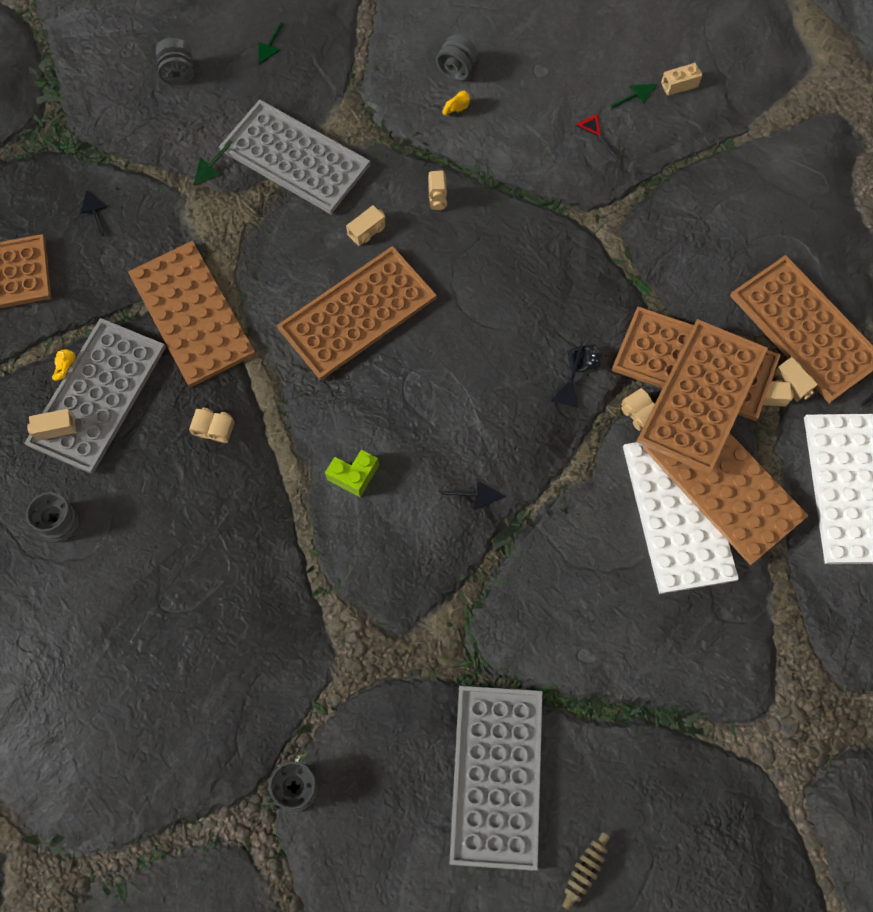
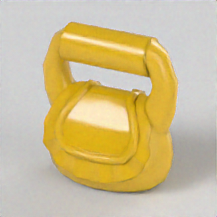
M465 90L460 91L455 97L447 101L442 111L443 115L466 109L470 103L468 92Z
M63 349L56 354V369L52 376L54 381H59L66 377L68 369L76 359V354L73 351Z

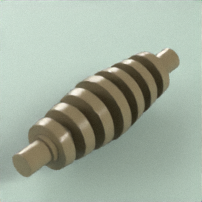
M603 832L598 841L590 843L594 847L593 850L589 848L585 850L589 857L581 855L579 858L585 862L584 866L576 862L575 867L581 870V872L578 874L572 871L571 873L576 878V881L573 882L569 879L568 884L572 888L571 890L565 888L564 892L567 895L562 904L568 911H570L574 902L582 900L578 896L580 892L584 895L587 893L582 888L585 884L588 887L593 885L587 880L588 876L594 880L598 877L591 871L594 868L600 872L601 867L596 862L598 860L603 863L604 858L600 855L601 853L606 855L608 852L605 849V845L610 837Z

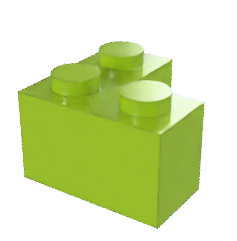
M360 450L352 465L334 457L325 471V475L328 481L361 497L378 469L379 461L377 457Z

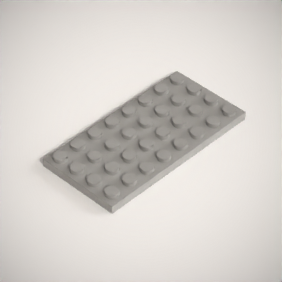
M260 99L219 146L221 151L229 141H232V144L224 152L226 155L329 214L334 212L370 166L368 159Z
M100 318L66 373V377L63 378L43 413L69 409L75 417L76 433L40 441L29 434L24 444L93 475L166 346L163 343Z
M459 686L449 865L537 871L542 691Z

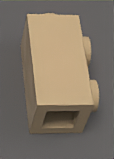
M696 63L664 72L661 84L667 96L698 87L702 78V72L698 69Z
M371 206L346 225L348 236L358 246L367 243L373 235L384 229L385 215L380 209L378 210Z
M793 357L778 366L773 375L777 380L790 382L793 398L797 402L802 398L807 400L815 393L813 389L818 385L814 378L808 375L801 364L795 361Z
M782 380L771 381L763 405L786 407L793 399V390L791 389L790 382Z
M69 409L29 416L28 432L38 441L76 433L75 417Z

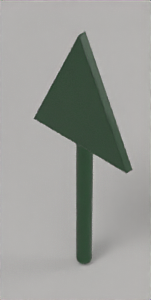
M280 22L268 45L258 42L259 64L280 51L279 48L271 45L280 31L283 22Z
M657 84L630 85L629 87L633 90L634 94L612 104L610 108H614L636 96L644 104Z
M229 141L210 164L200 157L193 185L220 175L212 166L232 144V141Z

